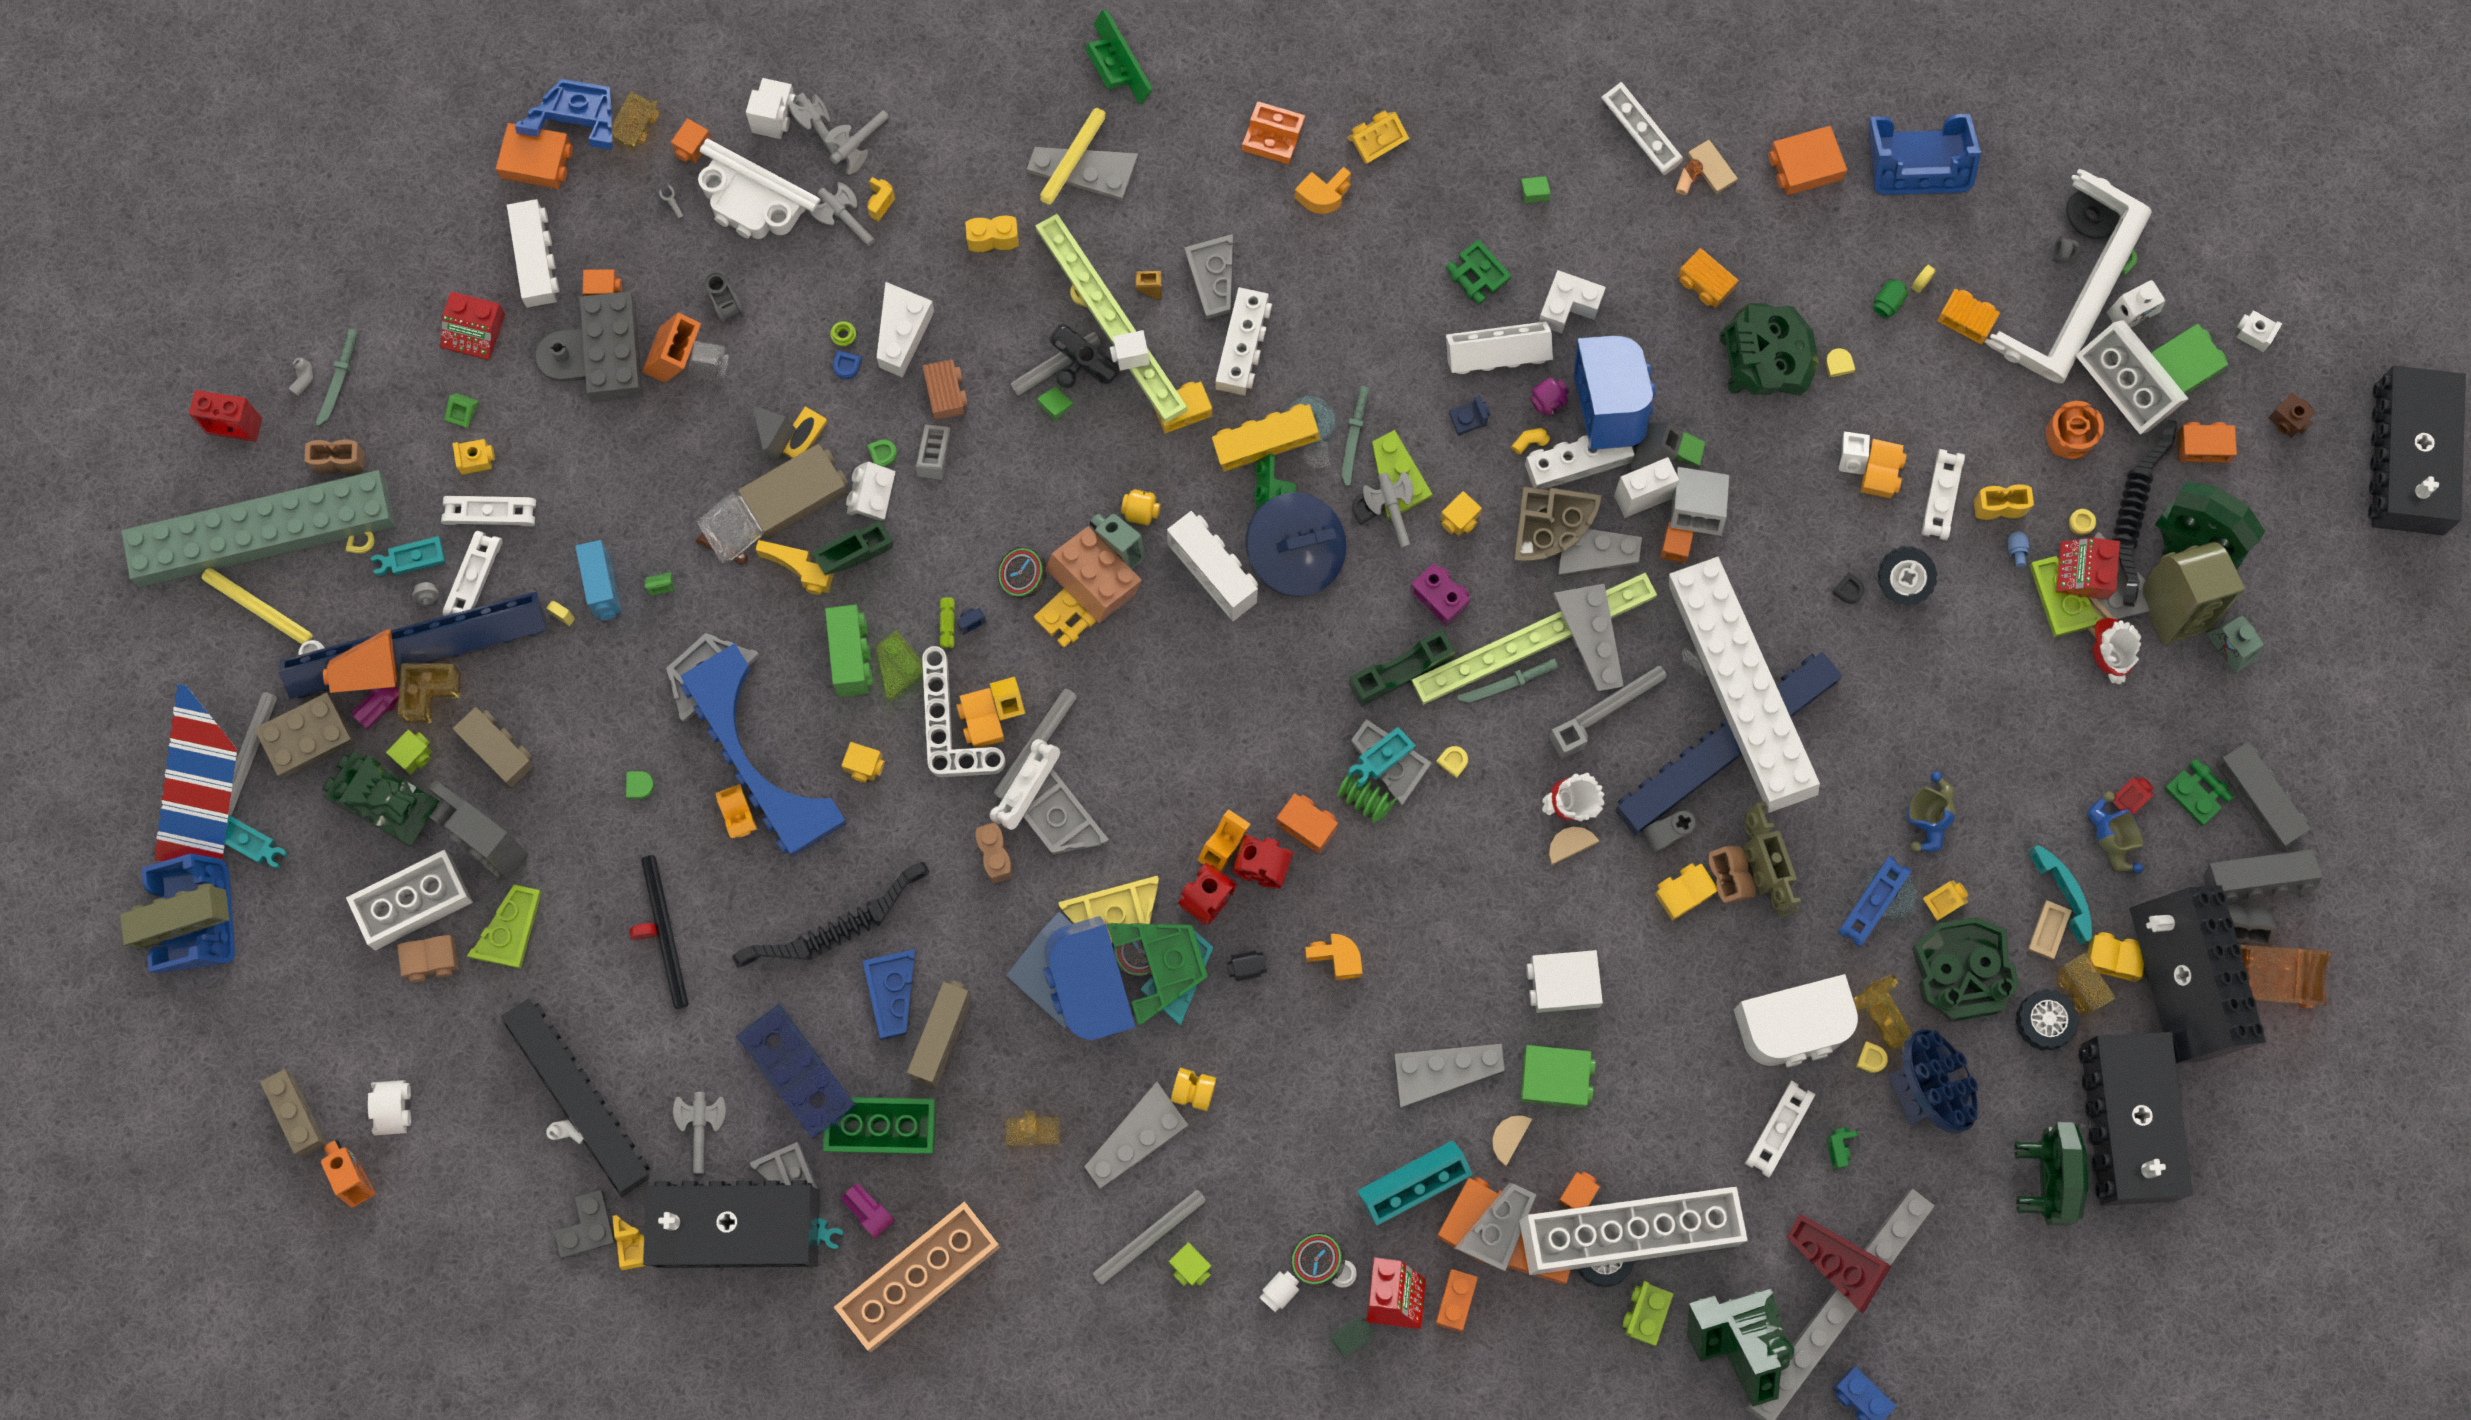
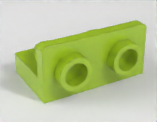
M1643 1281L1641 1286L1636 1285L1631 1296V1301L1635 1302L1632 1312H1626L1622 1327L1626 1328L1624 1335L1656 1346L1674 1293L1652 1286L1646 1281Z

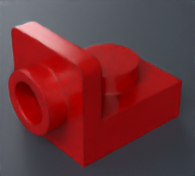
M2137 776L2133 777L2115 794L2113 803L2120 810L2129 809L2134 815L2155 796L2152 792L2154 787L2144 777L2141 779Z

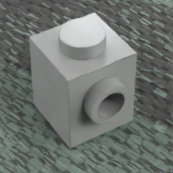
M1576 718L1552 729L1549 736L1561 760L1585 749L1588 742V735L1584 727L1578 724Z

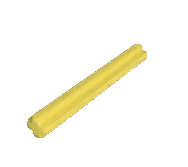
M1099 108L1093 109L1041 192L1040 200L1048 205L1054 202L1105 120L1106 113L1104 110Z
M207 568L202 574L201 578L205 582L300 644L312 639L313 635L309 631L212 568Z

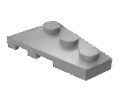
M1233 234L1184 247L1206 320L1231 313Z
M1587 529L1579 541L1564 552H1561L1558 577L1572 573H1584L1591 570L1638 564L1642 537Z
M1366 719L1352 738L1351 743L1362 755L1387 736L1388 733ZM1412 751L1381 775L1379 779L1392 796L1397 798V802L1402 807L1432 763L1415 751Z
M1509 1183L1454 1249L1505 1271L1521 1234L1519 1221L1529 1214L1536 1194L1513 1183Z

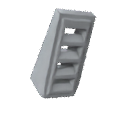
M925 424L916 464L918 477L943 479L951 431L950 427ZM929 435L943 436L942 440L930 439ZM928 445H934V446H941V448H940V449H937V448H928L927 446H928ZM926 455H933L939 457L938 459L926 458Z

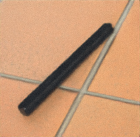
M648 855L641 858L672 1002L675 1009H683L688 1007L689 1003L658 864L654 855Z

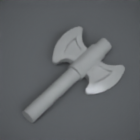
M801 93L795 97L799 106L790 102L788 107L794 118L803 127L809 130L812 127L811 125H813L824 142V138L829 132L824 123L830 122L828 111L816 94L812 96L811 103L805 94ZM825 143L831 154L838 148L833 143Z
M882 110L851 137H849L850 125H840L830 130L824 138V143H833L838 147L830 156V160L837 164L841 160L846 159V174L850 175L857 172L868 155L867 149L859 151L857 148L862 141L889 119V115Z
M841 182L837 183L838 192L836 195L828 192L825 188L820 189L817 195L822 199L823 204L817 205L813 212L810 211L811 215L821 223L831 226L835 223L833 216L836 215L868 247L871 246L875 239L845 208L847 206L853 209L857 208V199L853 191Z
M1405 472L1401 473L1400 479L1394 485L1388 473L1378 476L1381 489L1374 490L1367 485L1363 487L1365 502L1377 515L1381 514L1382 506L1386 504L1401 549L1408 548L1411 544L1398 507V500L1402 499L1406 505L1411 503L1413 497L1412 482Z
M694 1092L693 1106L685 1104L680 1097H676L673 1106V1117L680 1131L684 1132L687 1124L692 1122V1127H694L693 1174H704V1133L706 1122L710 1123L713 1131L716 1132L723 1124L726 1114L723 1097H719L713 1105L706 1106L705 1092Z

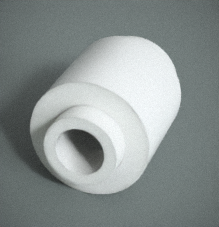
M1279 1271L1262 1290L1264 1293L1259 1298L1276 1312L1279 1308L1283 1309L1299 1291L1296 1287L1299 1281L1288 1271L1284 1275Z

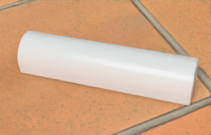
M1622 82L1601 97L1663 175L1668 174L1680 165L1683 160L1681 154Z

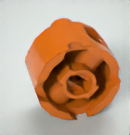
M2071 401L2062 405L2055 412L2046 426L2045 434L2048 446L2054 455L2067 459H2078L2092 451L2104 430V422L2097 409L2095 411L2090 407V404L2083 401Z

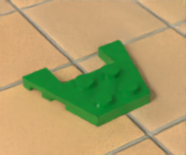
M1107 924L1114 948L1141 940L1157 994L1131 1002L1137 1025L1143 1024L1208 977L1192 925Z

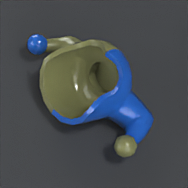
M1933 772L1931 774V780L1938 784L1940 791L1938 792L1925 786L1914 795L1909 804L1908 820L1924 830L1927 835L1926 842L1914 841L1911 843L1910 849L1913 852L1939 851L1943 846L1944 830L1948 829L1955 819L1956 809L1953 802L1955 789L1942 778L1940 772Z
M2108 791L2103 795L2102 799L2089 808L2087 812L2088 818L2097 828V841L2101 848L2107 852L2112 868L2117 872L2133 871L2136 874H2140L2143 871L2141 863L2131 864L2125 860L2127 853L2143 846L2140 828L2129 809L2112 814L2103 811L2105 805L2113 802L2115 798L2114 793Z

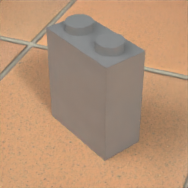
M1678 467L1676 474L1679 482L1672 496L1670 528L1722 536L1727 517L1729 475Z

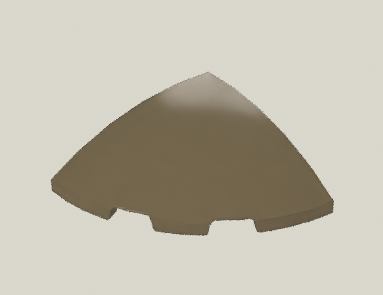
M1523 487L1514 561L1543 560L1572 547L1591 526L1598 512L1602 495L1554 488L1543 490Z

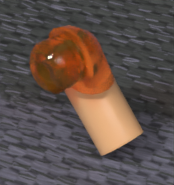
M1691 159L1683 168L1675 190L1676 193L1686 196L1691 183L1702 174L1703 164L1698 159Z

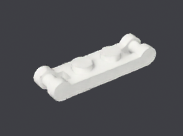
M1938 450L1921 535L1927 537L1934 535L1939 536L1940 540H1948L1965 454L1956 453L1954 455L1947 453V450ZM1944 463L1953 465L1952 471L1943 469ZM1933 520L1942 521L1941 526L1933 525Z
M443 497L445 513L442 514L441 523L444 525H535L533 509L536 508V499ZM461 507V513H455V508ZM515 508H523L522 515L515 514Z
M480 531L474 533L444 606L443 616L475 608L492 564L502 545V538L496 536L492 538L487 537L485 533ZM480 547H488L486 553L479 551ZM459 600L465 602L463 609L457 607Z
M1036 739L1032 743L1029 757L998 807L991 810L990 819L993 822L1002 824L1010 830L1018 826L1059 758L1060 749L1051 744L1048 745L1040 739Z
M1792 1080L1745 1162L1751 1168L1755 1166L1762 1170V1174L1768 1178L1774 1171L1815 1096L1809 1090L1805 1092L1798 1087L1799 1084ZM1792 1096L1801 1101L1799 1107L1790 1102ZM1762 1151L1771 1155L1768 1162L1759 1157Z

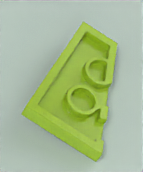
M1395 430L1372 441L1378 475L1388 473L1394 485L1400 479L1401 473L1405 472L1412 482L1413 497L1411 503L1406 505L1405 501L1399 499L1398 507L1400 513L1432 497V492ZM1384 504L1386 510L1387 520L1391 519L1389 509L1386 507V504Z
M2057 556L2035 561L2029 565L2053 637L2089 629V627L2095 626L2098 620L2103 619L2092 608L2091 602L2087 597L2056 592L2059 560Z

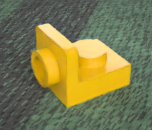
M872 177L869 183L871 190L876 192L877 195L873 194L867 207L870 218L879 222L895 200L893 187L883 179L878 181Z
M1953 880L1925 896L1923 900L1938 921L1961 906L1968 903L1966 899L1968 893L1960 882L1956 884Z

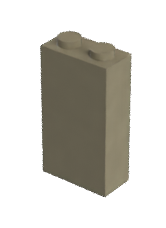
M817 444L738 489L741 498L766 539L847 493L845 484L848 481L841 469L836 472L832 465L835 460L828 449L823 451L820 444Z
M951 980L950 984L942 983L907 1071L912 1081L937 1090L972 1001L969 991L966 990V985Z

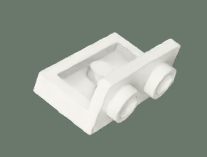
M866 462L856 467L852 474V481L854 482L852 491L848 494L846 505L848 506L847 514L854 515L858 513L875 520H885L896 471L871 462Z

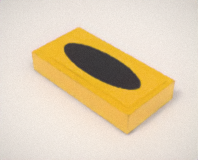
M805 406L793 424L796 430L782 453L790 458H794L810 449L827 424V419Z

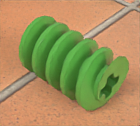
M1360 774L1356 777H1353V775L1349 777L1347 775L1339 787L1337 797L1341 799L1347 795V805L1356 801L1354 807L1356 811L1365 807L1363 816L1368 817L1373 813L1371 820L1373 823L1383 820L1394 806L1397 798L1388 802V792L1381 796L1378 795L1380 791L1379 785L1372 790L1370 789L1372 780L1369 779L1363 786L1358 787L1357 782L1362 776Z

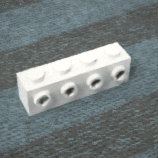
M537 199L508 204L507 209L521 298L526 308L557 302L555 293L559 292L557 278H553L552 270L556 269L554 256L549 254L548 246H552L550 232L545 231L544 223H548L546 208H541Z
M1238 288L1216 377V390L1245 396L1247 388L1252 389L1255 374L1251 373L1253 365H1258L1261 350H1257L1259 341H1264L1266 327L1263 326L1264 318L1269 319L1272 304L1268 303L1267 293Z
M1547 321L1446 335L1447 359L1452 373L1466 374L1472 370L1479 369L1490 371L1495 369V367H1518L1524 363L1542 364L1547 360H1553L1552 333Z
M1585 435L1580 437L1577 442L1571 444L1562 442L1548 451L1539 449L1531 452L1526 458L1525 467L1533 488L1545 490L1630 464L1635 455L1632 446L1590 450L1588 438Z

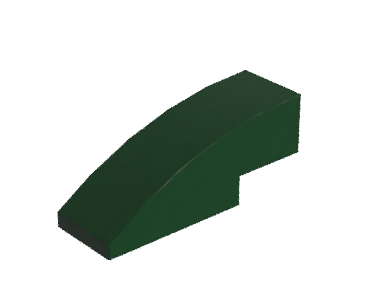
M879 520L860 531L855 529L811 552L823 574L829 575L883 554L893 548V541Z

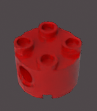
M1244 835L1232 872L1248 882L1255 880L1259 882L1258 885L1280 889L1285 881L1294 852L1286 848H1279L1280 843L1274 839L1264 838V841H1259L1253 836Z
M1207 862L1198 871V878L1194 884L1189 882L1181 892L1182 897L1178 901L1181 909L1205 927L1217 917L1228 903L1229 894L1233 895L1238 886L1236 882Z

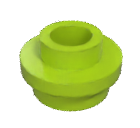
M838 322L831 329V339L838 346H849L856 339V330L849 322ZM846 331L848 332V336L846 338H840V332Z

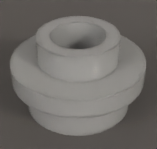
M420 583L414 587L412 598L413 601L420 605H431L439 598V591L432 583Z

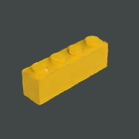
M1298 404L1291 407L1290 411L1281 414L1280 412H1274L1267 415L1266 419L1257 422L1255 420L1247 421L1239 428L1233 430L1227 428L1217 432V435L1212 436V440L1223 471L1259 461L1268 454L1277 455L1321 440L1310 404Z

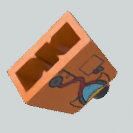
M338 1140L328 1143L324 1147L327 1157L321 1160V1164L335 1195L351 1208L376 1195L357 1157L346 1147L342 1148Z

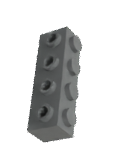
M2248 741L2220 759L2216 766L2274 848L2279 851L2311 829L2308 826L2309 822L2302 812H2298L2293 805L2291 795L2278 784L2274 771L2267 768L2261 760L2262 756L2259 750L2251 746Z
M2313 849L2210 863L2203 875L2207 886L2222 885L2227 897V904L2243 899L2255 901L2272 895L2283 897L2295 892L2307 894L2316 890L2323 878Z

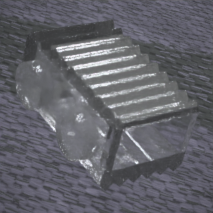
M694 341L689 362L688 380L693 379L694 382L696 380L699 382L703 380L704 383L708 381L709 384L712 382L717 384L719 377L724 378L729 361V354H725L726 346Z

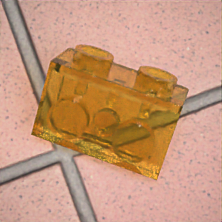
M630 91L612 124L613 140L632 150H635L638 144L643 145L649 133L646 131L649 123L654 124L660 114V111L657 110L659 101L654 99L653 102H650Z
M2086 953L2056 971L2059 975L2057 980L2064 990H2069L2073 996L2074 1007L2078 1012H2083L2085 1016H2088L2115 998Z

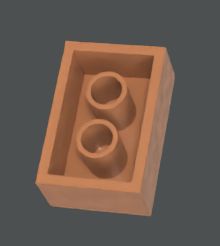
M1089 526L1054 551L1046 566V570L1098 623L1135 596L1142 582V579Z

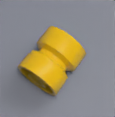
M1180 1067L1174 1084L1171 1102L1186 1105L1189 1102L1193 1108L1207 1112L1217 1078L1206 1074H1201L1198 1077L1194 1071Z

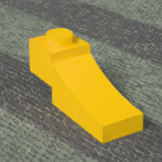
M758 540L756 552L759 557L774 561L794 572L801 578L803 588H806L807 592L815 595H821V592L829 593L834 573L824 575L818 564L811 562L809 551Z

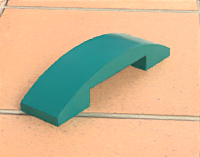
M2039 845L2028 852L2041 876L2051 871L2076 916L2068 924L2080 946L2086 944L2092 938V925L2088 905L2074 876L2057 857Z

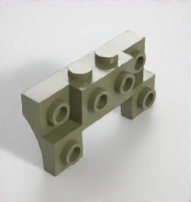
M1766 802L1756 803L1746 812L1747 817L1744 819L1745 830L1751 840L1744 845V853L1747 861L1750 863L1754 874L1753 880L1759 888L1760 894H1771L1772 906L1777 911L1778 917L1781 918L1793 915L1799 911V907L1796 905L1801 900L1800 897L1794 899L1790 885L1797 878L1780 830L1769 833L1774 824L1767 823L1765 812L1763 811L1767 804Z

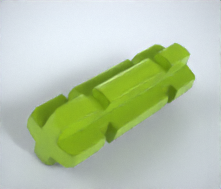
M945 597L940 600V634H942L940 636V647L949 649L954 647V636L952 634H954L955 614L953 611L955 610V602L953 598Z

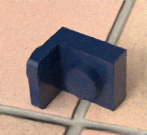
M1476 396L1473 402L1449 410V415L1459 436L1486 426L1490 410L1487 403L1482 402L1480 396Z

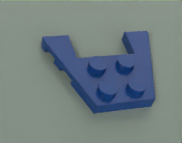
M561 79L542 98L543 102L538 107H532L527 112L528 117L524 121L519 120L515 125L517 134L539 137L547 119L561 123L594 127L589 137V145L591 147L612 150L610 87Z

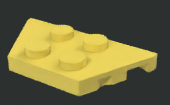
M1158 876L1065 900L1058 902L1059 907L1073 923L1101 916L1106 925L1109 923L1150 924L1159 879Z

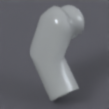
M302 357L295 359L293 362L297 379L288 388L297 397L313 381L312 365Z

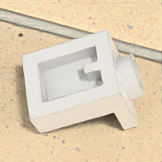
M1844 432L1839 471L1864 474L1869 458L1870 435Z

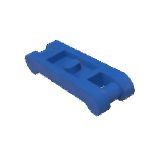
M1888 856L1837 932L1843 937L1846 935L1854 940L1853 944L1859 948L1863 945L1912 871L1906 866L1903 868L1895 863L1896 860L1891 856ZM1888 872L1897 876L1895 881L1886 876ZM1855 921L1864 926L1861 932L1852 927Z

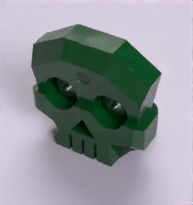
M1749 303L1738 310L1732 321L1724 327V330L1719 335V337H1722L1720 338L1722 344L1727 346L1732 376L1727 384H1731L1728 386V389L1732 393H1739L1746 387L1752 395H1771L1775 391L1802 395L1809 389L1819 366L1814 332L1793 306L1786 305L1772 308V306L1766 303Z
M2187 481L2181 488L2175 502H2170L2155 523L2163 537V555L2175 552V554L2183 552L2195 545L2202 546L2217 542L2225 548L2236 570L2242 564L2248 552L2260 541L2265 533V530L2248 505L2217 486Z
M1972 917L1938 923L1912 947L1916 964L1923 978L1919 983L1923 1003L1939 1010L1949 1019V1022L1998 1014L2005 1010L2011 996L2019 987L2015 964L2009 963L2007 929L1982 919ZM1986 959L1989 964L1988 967H1983L1980 960ZM1942 965L1949 968V974L1941 971ZM1967 985L1975 992L1963 995Z
M2057 1122L2054 1127H2048L2043 1130L2042 1140L2039 1142L2016 1141L2014 1144V1150H2018L2014 1152L2016 1159L2031 1158L2040 1160L2041 1197L2017 1196L2016 1204H2027L2016 1207L2017 1213H2041L2045 1217L2047 1226H2069L2078 1219H2083L2088 1193L2087 1152L2079 1127L2074 1122Z

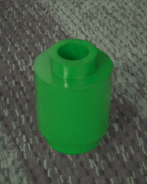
M1888 280L1874 299L1872 309L1882 317L1889 319L1891 315L1896 314L1908 297L1907 286L1899 280Z

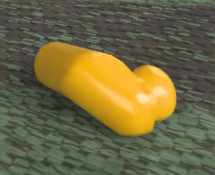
M1542 428L1526 430L1513 443L1511 449L1521 455L1529 444L1537 442L1539 446H1545L1550 441V437L1546 434L1547 431Z

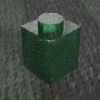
M1356 1316L1330 1334L1329 1337L1343 1358L1347 1359L1373 1340L1370 1334L1374 1331L1365 1318L1360 1321L1358 1316Z

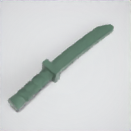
M348 329L339 362H334L333 366L336 370L316 420V424L319 426L330 418L346 372L351 371L352 367L349 365L358 335V331L354 329Z
M1360 386L1352 419L1350 418L1348 425L1350 429L1341 475L1346 486L1351 485L1356 446L1360 429L1363 428L1364 421H1362V417L1370 392V388Z
M1552 659L1522 673L1518 670L1514 676L1457 696V699L1471 703L1518 685L1520 687L1526 686L1527 681L1557 669L1558 665L1555 659Z

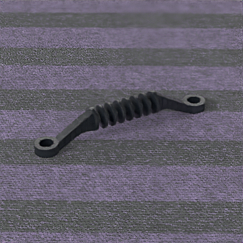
M2166 420L2162 441L2127 473L2128 481L2124 485L2126 490L2122 494L2124 499L2120 502L2122 508L2118 511L2120 517L2116 519L2118 526L2114 528L2113 532L2115 535L2111 539L2120 541L2119 561L2128 581L2123 603L2125 606L2135 607L2140 580L2132 557L2134 549L2138 545L2136 539L2140 536L2138 530L2142 527L2143 511L2147 507L2145 502L2148 501L2149 496L2147 493L2151 490L2149 484L2153 481V468L2172 448L2177 430V421Z
M925 862L910 866L899 875L883 897L871 903L870 901L866 903L867 912L857 907L858 916L854 917L850 912H847V922L839 916L837 917L838 926L829 921L828 931H825L821 926L818 927V936L812 931H808V941L800 935L797 937L798 939L786 945H753L738 951L732 956V959L738 968L756 961L761 956L811 960L813 959L812 950H815L819 955L822 954V945L829 951L832 950V940L839 946L842 945V935L850 941V931L852 930L860 936V926L870 931V921L880 926L907 884L926 877L930 871Z

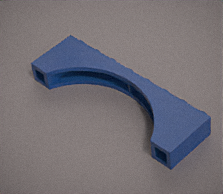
M734 643L682 674L680 677L684 683L680 687L688 699L693 696L697 703L693 708L701 721L707 719L711 727L707 731L716 743L720 740L725 749L721 753L728 765L734 763L737 767L738 772L735 773V776L741 786L748 785L752 794L748 797L756 809L760 807L763 809L766 816L762 819L769 831L776 830L780 837L776 840L784 854L789 851L793 857L847 823L832 798H806L783 791L763 778L746 758L738 738L736 708L740 690L751 669Z

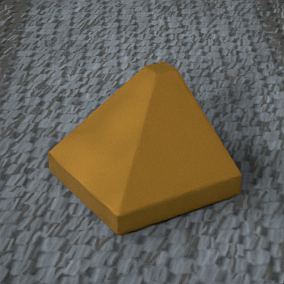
M1137 271L1136 290L1154 299L1162 300L1161 271Z

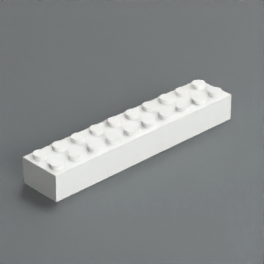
M1719 557L1670 573L1669 588L1759 794L1763 802L1767 804L1765 806L1767 812L1770 813L1817 796L1820 786L1819 780Z

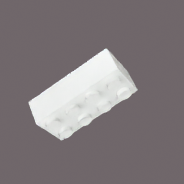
M2124 320L2112 323L2075 355L2139 434L2151 431L2188 400V397Z
M1190 511L1167 529V545L1228 617L1234 621L1257 603L1258 583L1250 573L1246 575L1240 567L1242 565L1234 554L1229 555L1224 550L1225 544L1216 534L1213 536L1207 530L1209 526L1200 515L1196 517Z
M446 850L440 851L346 897L367 945L375 951L473 903L452 856Z

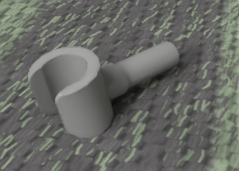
M668 184L672 194L666 197L660 189V197L668 201L677 218L680 219L684 216L674 198V188Z

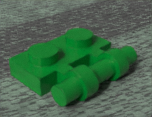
M1479 239L1459 254V259L1464 264L1458 267L1452 261L1446 266V269L1451 274V279L1455 283L1459 282L1466 290L1465 294L1470 299L1473 298L1479 305L1486 300V297L1481 293L1482 289L1486 288L1493 294L1510 281L1512 277ZM1469 271L1478 279L1474 284L1466 276Z
M2196 758L2189 764L2196 772L2192 777L2183 770L2164 789L2202 827L2222 808L2215 799L2220 796L2228 803L2234 795L2227 789L2229 786L2224 781L2220 782L2210 772L2212 769L2207 764L2203 765ZM2201 779L2213 789L2209 794L2198 784Z

